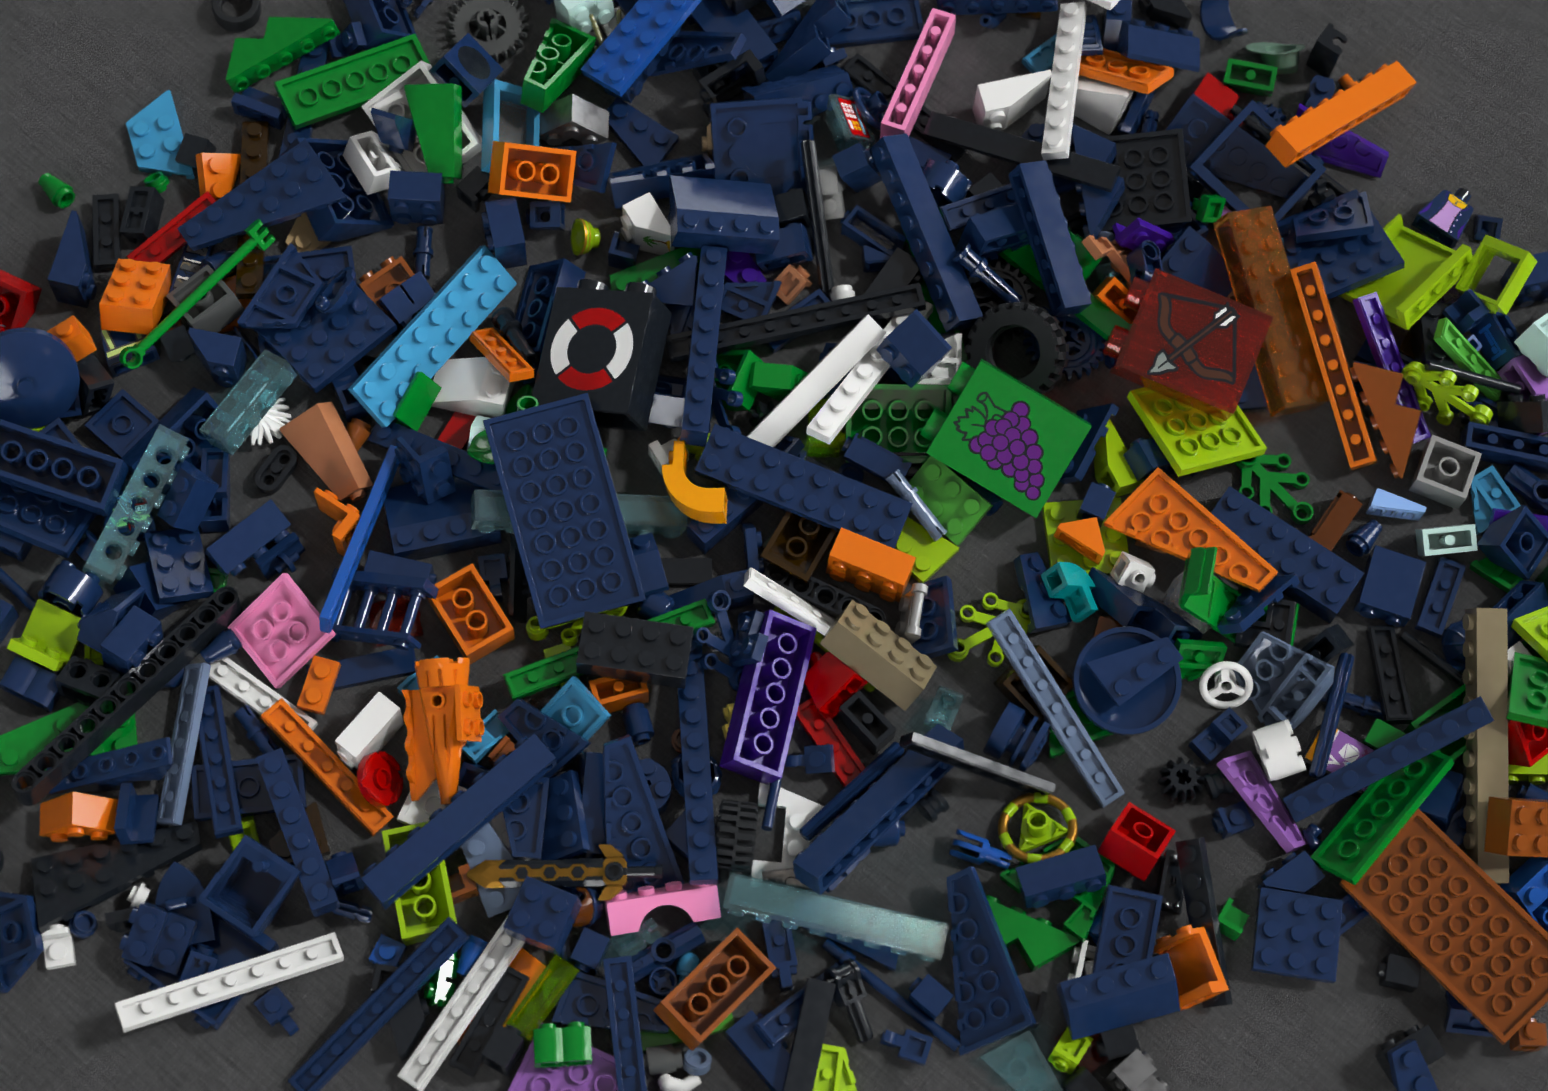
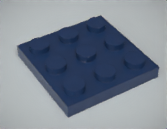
M1261 887L1258 893L1251 970L1334 984L1337 974L1343 900Z

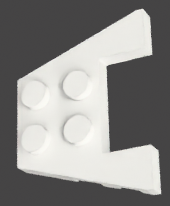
M759 783L758 807L766 806L770 784ZM780 787L776 808L786 810L781 862L753 860L750 887L763 884L762 871L794 868L793 861L798 853L810 846L809 843L812 841H807L799 833L800 828L824 807L823 805ZM834 819L826 827H824L817 835L822 834L826 829H828L831 826Z

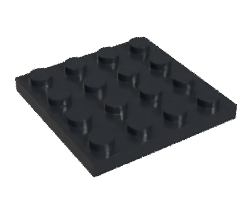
M1182 128L1103 137L1116 143L1117 155L1111 164L1120 166L1119 177L1124 178L1125 190L1102 231L1114 233L1112 226L1115 223L1127 227L1136 218H1140L1161 229L1191 226L1192 217Z

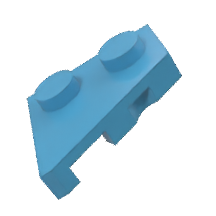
M1493 465L1474 476L1470 492L1476 534L1479 536L1487 530L1493 508L1513 511L1521 505Z

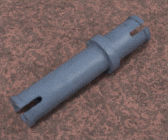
M899 469L885 479L901 499L913 503L910 511L934 542L948 532L916 493L918 491L917 488L909 484Z

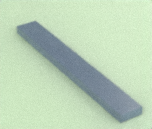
M1007 609L986 623L987 627L1045 720L1051 724L1050 728L1100 808H1104L1125 794L1011 609Z

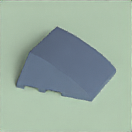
M1264 631L1260 632L1238 662L1252 676L1253 690L1248 700H1252L1259 713L1257 717L1260 723L1264 722L1265 726L1289 719L1292 730H1294L1305 721L1334 682V666ZM1234 671L1239 685L1245 688L1244 678L1240 673Z

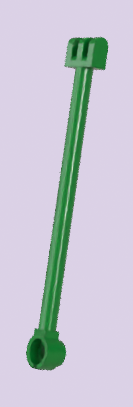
M260 219L255 220L244 230L250 238L143 340L133 347L124 348L120 352L119 359L120 363L124 364L123 366L129 369L138 368L143 362L145 352L256 246L260 250L265 251L276 240L272 234L263 240L269 233L267 227H262L257 232L263 225ZM131 352L132 359L126 361V355Z

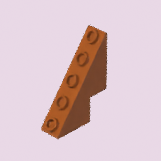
M1353 362V367L1349 368L1354 382L1359 381L1363 391L1359 392L1364 406L1369 405L1373 415L1369 416L1374 430L1379 429L1383 439L1379 440L1385 455L1389 453L1393 463L1389 464L1395 479H1403L1422 410L1396 404L1404 377L1403 373Z

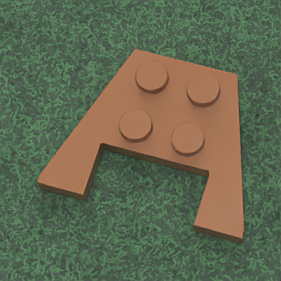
M1093 235L1087 236L1081 243L1092 257L1097 260L1107 256L1111 260L1112 268L1117 273H1121L1126 279L1128 288L1133 293L1138 294L1130 302V305L1142 320L1145 321L1153 314L1152 309L1156 306V298L1162 289L1158 292H1152L1147 287L1137 288L1132 286L1129 267L1126 261L1127 255L1132 250L1121 247L1115 239L1109 241L1107 237H1100L1096 240Z

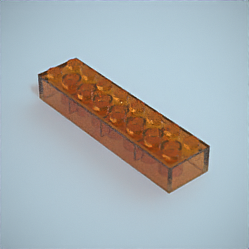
M1272 206L1226 213L1214 222L1213 225L1270 416L1276 417L1316 409L1328 402L1329 396L1294 285Z

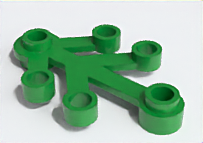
M1264 454L1250 458V462L1243 460L1234 462L1241 469V487L1238 492L1242 494V491H1248L1250 493L1248 498L1252 500L1255 493L1251 487L1253 472L1259 478V505L1273 513V509L1270 506L1271 491L1291 511V518L1296 524L1304 525L1311 520L1314 514L1312 506L1307 502H1297L1280 485L1290 484L1296 489H1305L1310 482L1308 474L1305 472H1298L1297 474L1267 472L1262 467V465H1274L1277 470L1286 471L1291 465V457L1288 454ZM1279 459H1284L1287 465H1281ZM1297 478H1303L1305 483L1300 484ZM1297 512H1302L1305 518H1299Z

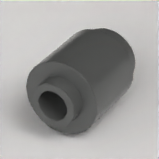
M671 1043L646 1047V1053L643 1054L645 1071L649 1070L650 1076L677 1072L676 1069L683 1068L680 1045L673 1046Z

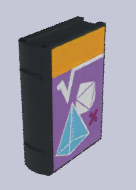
M1320 724L1302 757L1308 771L1311 768L1322 724ZM1337 728L1325 776L1375 751V749ZM1369 786L1357 791L1352 796L1359 799Z

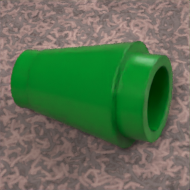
M45 173L40 177L38 183L54 206L66 208L73 203L75 193L70 185L50 173Z

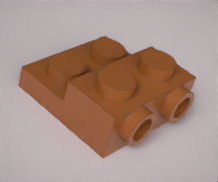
M391 256L380 264L382 267L380 271L374 274L371 270L359 278L361 283L358 287L381 310L382 308L378 305L377 301L415 275L402 256L396 260ZM382 310L390 318L386 311Z

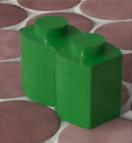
M570 1022L564 1028H556V1024L545 1023L540 1024L539 1029H533L535 1068L592 1064L591 1027L584 1026V1022Z

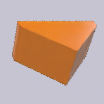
M1097 517L1060 523L1054 535L1055 538L1096 564H1100L1105 554V548Z

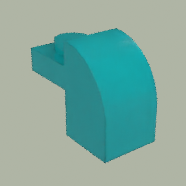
M1057 562L1041 574L1049 597L1064 599L1073 622L1080 623L1098 610L1091 590L1096 586L1091 577L1080 566L1070 562Z

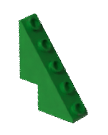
M269 17L264 39L235 38L226 81L234 93L243 91L255 82L268 77L281 67L289 65L295 59L313 51L314 48L334 39L340 34V31L332 18Z
M986 895L1006 948L1015 944L1031 972L1074 949V946L1079 944L1080 940L1067 930L1062 929L1061 931L1056 929L1046 919L1040 917L1033 919L1027 916L1026 912L1021 908L1015 906L1008 908L1001 905L999 899Z

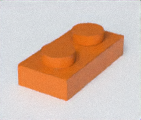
M314 655L297 703L298 709L324 716L341 667L340 662Z

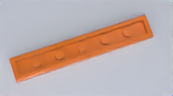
M282 698L261 715L260 718L372 837L393 820L394 816L386 807H375L367 802L361 794L357 777Z

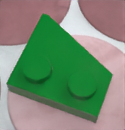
M1176 638L1174 646L1184 658L1178 662L1182 679L1186 678L1188 682L1197 679L1211 665L1223 662L1228 647L1223 642Z

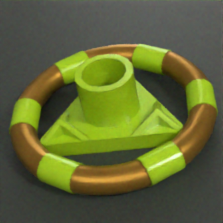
M1040 792L1027 793L1009 802L1001 812L998 822V835L1004 849L1015 859L1027 864L1068 853L1074 846L1078 834L1077 819L1071 807L1054 795L1044 796ZM1029 803L1050 804L1056 807L1062 813L1068 829L1048 817L1044 811L1037 810ZM1024 805L1018 849L1008 833V823L1018 808ZM1067 836L1053 852L1043 855L1026 853L1029 850Z

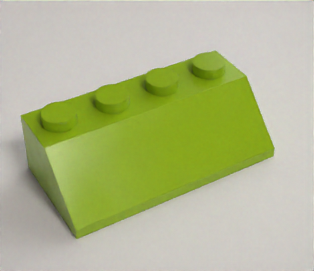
M429 821L382 831L385 853L397 844L401 846L408 840L407 836L413 829L418 826L422 828ZM445 860L395 901L404 945L424 942L448 917L457 923Z

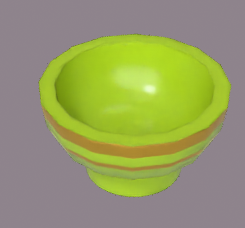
M576 219L570 236L573 253L576 256L583 255L592 248H598L601 239L599 228L593 227L590 222L584 219Z

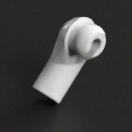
M667 1073L662 1074L658 1078V1085L661 1091H691L702 1083L698 1076L691 1074L682 1080L671 1077Z

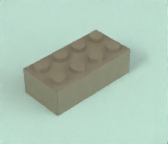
M853 599L836 618L819 643L904 711L908 709L925 689L937 667L927 655L918 652L907 639L899 637L890 630V627L885 622L875 618L865 606L856 603Z

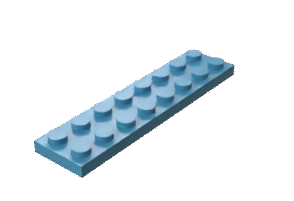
M485 245L480 246L348 390L382 428L387 427L395 419L393 413L416 372H422L431 379L471 333L476 330L516 286L517 282Z

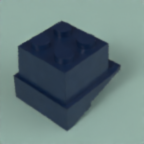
M244 835L222 868L215 874L200 895L198 901L252 937L260 936L265 928L271 924L302 871L249 836Z

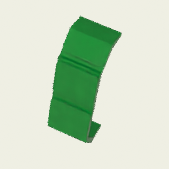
M1191 548L1185 561L1178 605L1220 633L1217 625L1223 619L1224 614L1236 602V598L1241 594L1213 575L1218 548ZM1297 603L1295 605L1290 645L1292 646L1299 611V604ZM1268 605L1265 608H1263L1265 614L1261 616L1257 621H1266ZM1236 633L1222 634L1235 643Z

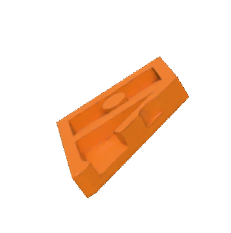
M195 154L200 196L208 191L217 201L233 190L241 164V154Z

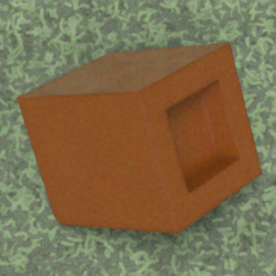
M468 863L459 866L458 873L448 876L453 905L479 895L475 881L467 877V872L470 871Z

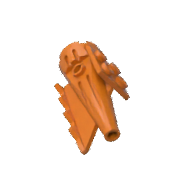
M449 658L414 661L419 689L402 690L406 700L403 720L407 727L405 749L408 754L409 763L406 769V776L410 783L411 801H419L437 779L441 805L451 804V798L458 793L462 748L467 742H482L485 728L484 722L481 719L480 708L483 706V696L479 691V687L468 685L470 658H457V661Z

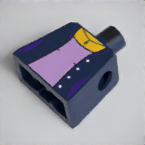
M1459 188L1455 194L1448 190H1443L1419 211L1412 225L1433 240L1454 249L1474 211L1473 207L1467 204L1471 194L1463 188Z

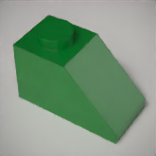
M753 362L749 387L781 402L808 373L793 365Z

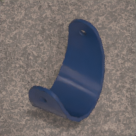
M1201 0V24L1205 33L1211 39L1222 41L1244 36L1248 33L1247 28L1237 30L1231 17L1228 0Z

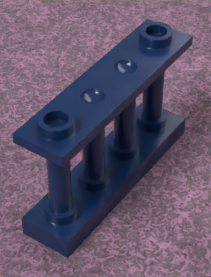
M338 568L334 569L332 575L333 580H335V577L339 570ZM356 570L332 629L336 635L330 641L339 642L341 639L391 645L404 651H408L409 648L420 649L421 643L410 635L419 605L425 598L436 599L439 589L427 578ZM356 590L364 591L354 627L342 626L352 593H355ZM386 593L387 598L377 629L365 628L375 595ZM402 595L411 597L400 632L388 631L397 599L401 598Z

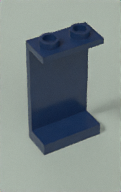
M702 0L688 17V23L690 25L697 23L703 32L742 33L747 40L739 55L750 49L763 65L764 70L768 69L778 56L777 47L748 9L735 15L731 9L726 10L721 0ZM744 64L730 72L732 82L745 75Z

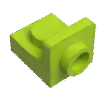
M1067 1027L1047 1060L1058 1071L1071 1075L1093 1041V1038L1087 1036L1072 1041Z

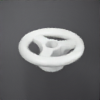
M1223 661L1211 665L1203 672L1199 681V691L1202 698L1209 705L1218 709H1228L1229 707L1233 709L1242 705L1248 700L1253 690V679L1249 671L1241 664L1231 661ZM1234 671L1240 673L1244 678L1245 688L1237 685ZM1214 674L1215 686L1208 691V680ZM1232 692L1240 695L1231 701L1215 699V697L1222 693Z

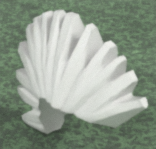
M267 384L255 396L260 421L242 425L240 443L242 444L249 435H251V445L253 446L256 441L258 446H261L263 435L268 443L271 444L273 443L272 435L278 439L282 438L279 428L290 422L288 419H291V414L283 412L290 409L288 405H280L286 401L285 397L280 398L282 393L276 394L278 392L276 388L268 392L270 384Z

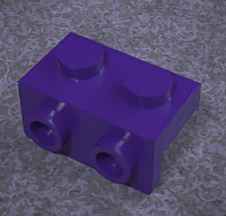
M1136 218L1127 227L1118 223L1112 226L1116 235L1115 240L1123 248L1126 247L1134 250L1143 241L1150 240L1158 246L1161 253L1174 242L1172 233L1140 218Z

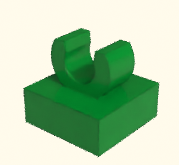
M1202 195L1201 200L1194 198L1191 208L1197 210L1195 219L1201 222L1219 223L1226 198L1220 195Z

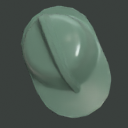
M1269 42L1251 43L1246 46L1248 51L1261 54L1264 65L1278 67L1277 74L1297 72L1299 51L1305 48L1303 44L1286 45Z

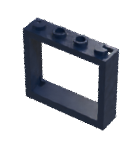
M1251 100L1187 168V171L1212 195H1220L1226 198L1225 206L1262 238L1327 169L1323 166L1324 161L1315 153L1303 157L1301 160L1313 172L1270 219L1264 223L1203 166L1204 162L1250 113L1270 131L1280 124L1285 126L1282 121L1277 118L1274 120L1267 114L1269 110L1259 101Z

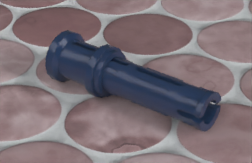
M969 243L963 245L954 255L952 260L955 263L959 262L969 271L971 277H978L1005 303L1020 302L1023 297L988 266L987 259L978 256L971 249Z

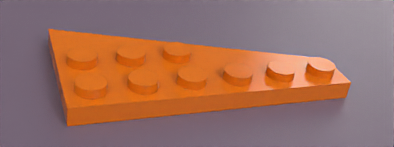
M1159 467L1104 521V526L1186 561L1191 548L1216 547L1218 549L1214 574L1258 593L1278 573L1273 566Z

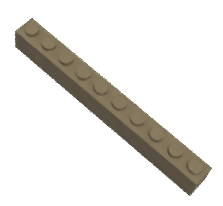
M1471 608L1465 609V615L1462 620L1465 630L1463 682L1466 685V696L1463 699V705L1481 696L1494 721L1464 736L1466 739V751L1463 755V763L1466 767V778L1463 783V789L1466 794V806L1464 807L1463 816L1466 821V834L1464 835L1463 842L1466 854L1496 883H1509V856L1484 852L1489 796L1509 797L1508 719H1506L1508 705L1507 609Z

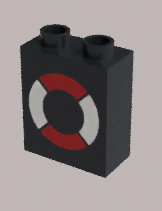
M592 279L579 280L577 288L557 287L532 396L538 400L539 405L588 393L598 428L647 431L672 315L656 296L657 290L648 284L640 282L627 283L625 291L609 290L606 284Z

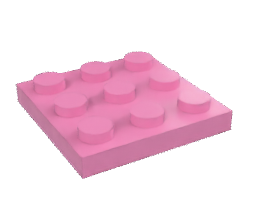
M282 573L227 627L233 630L242 643V647L275 688H281L336 635L333 630L330 633L320 631V613L288 573Z

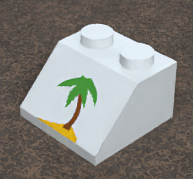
M650 192L622 205V216L620 218L623 227L621 228V233L627 242L631 241L633 244L640 245V250L657 255H663L674 250L675 247L671 246L670 224Z

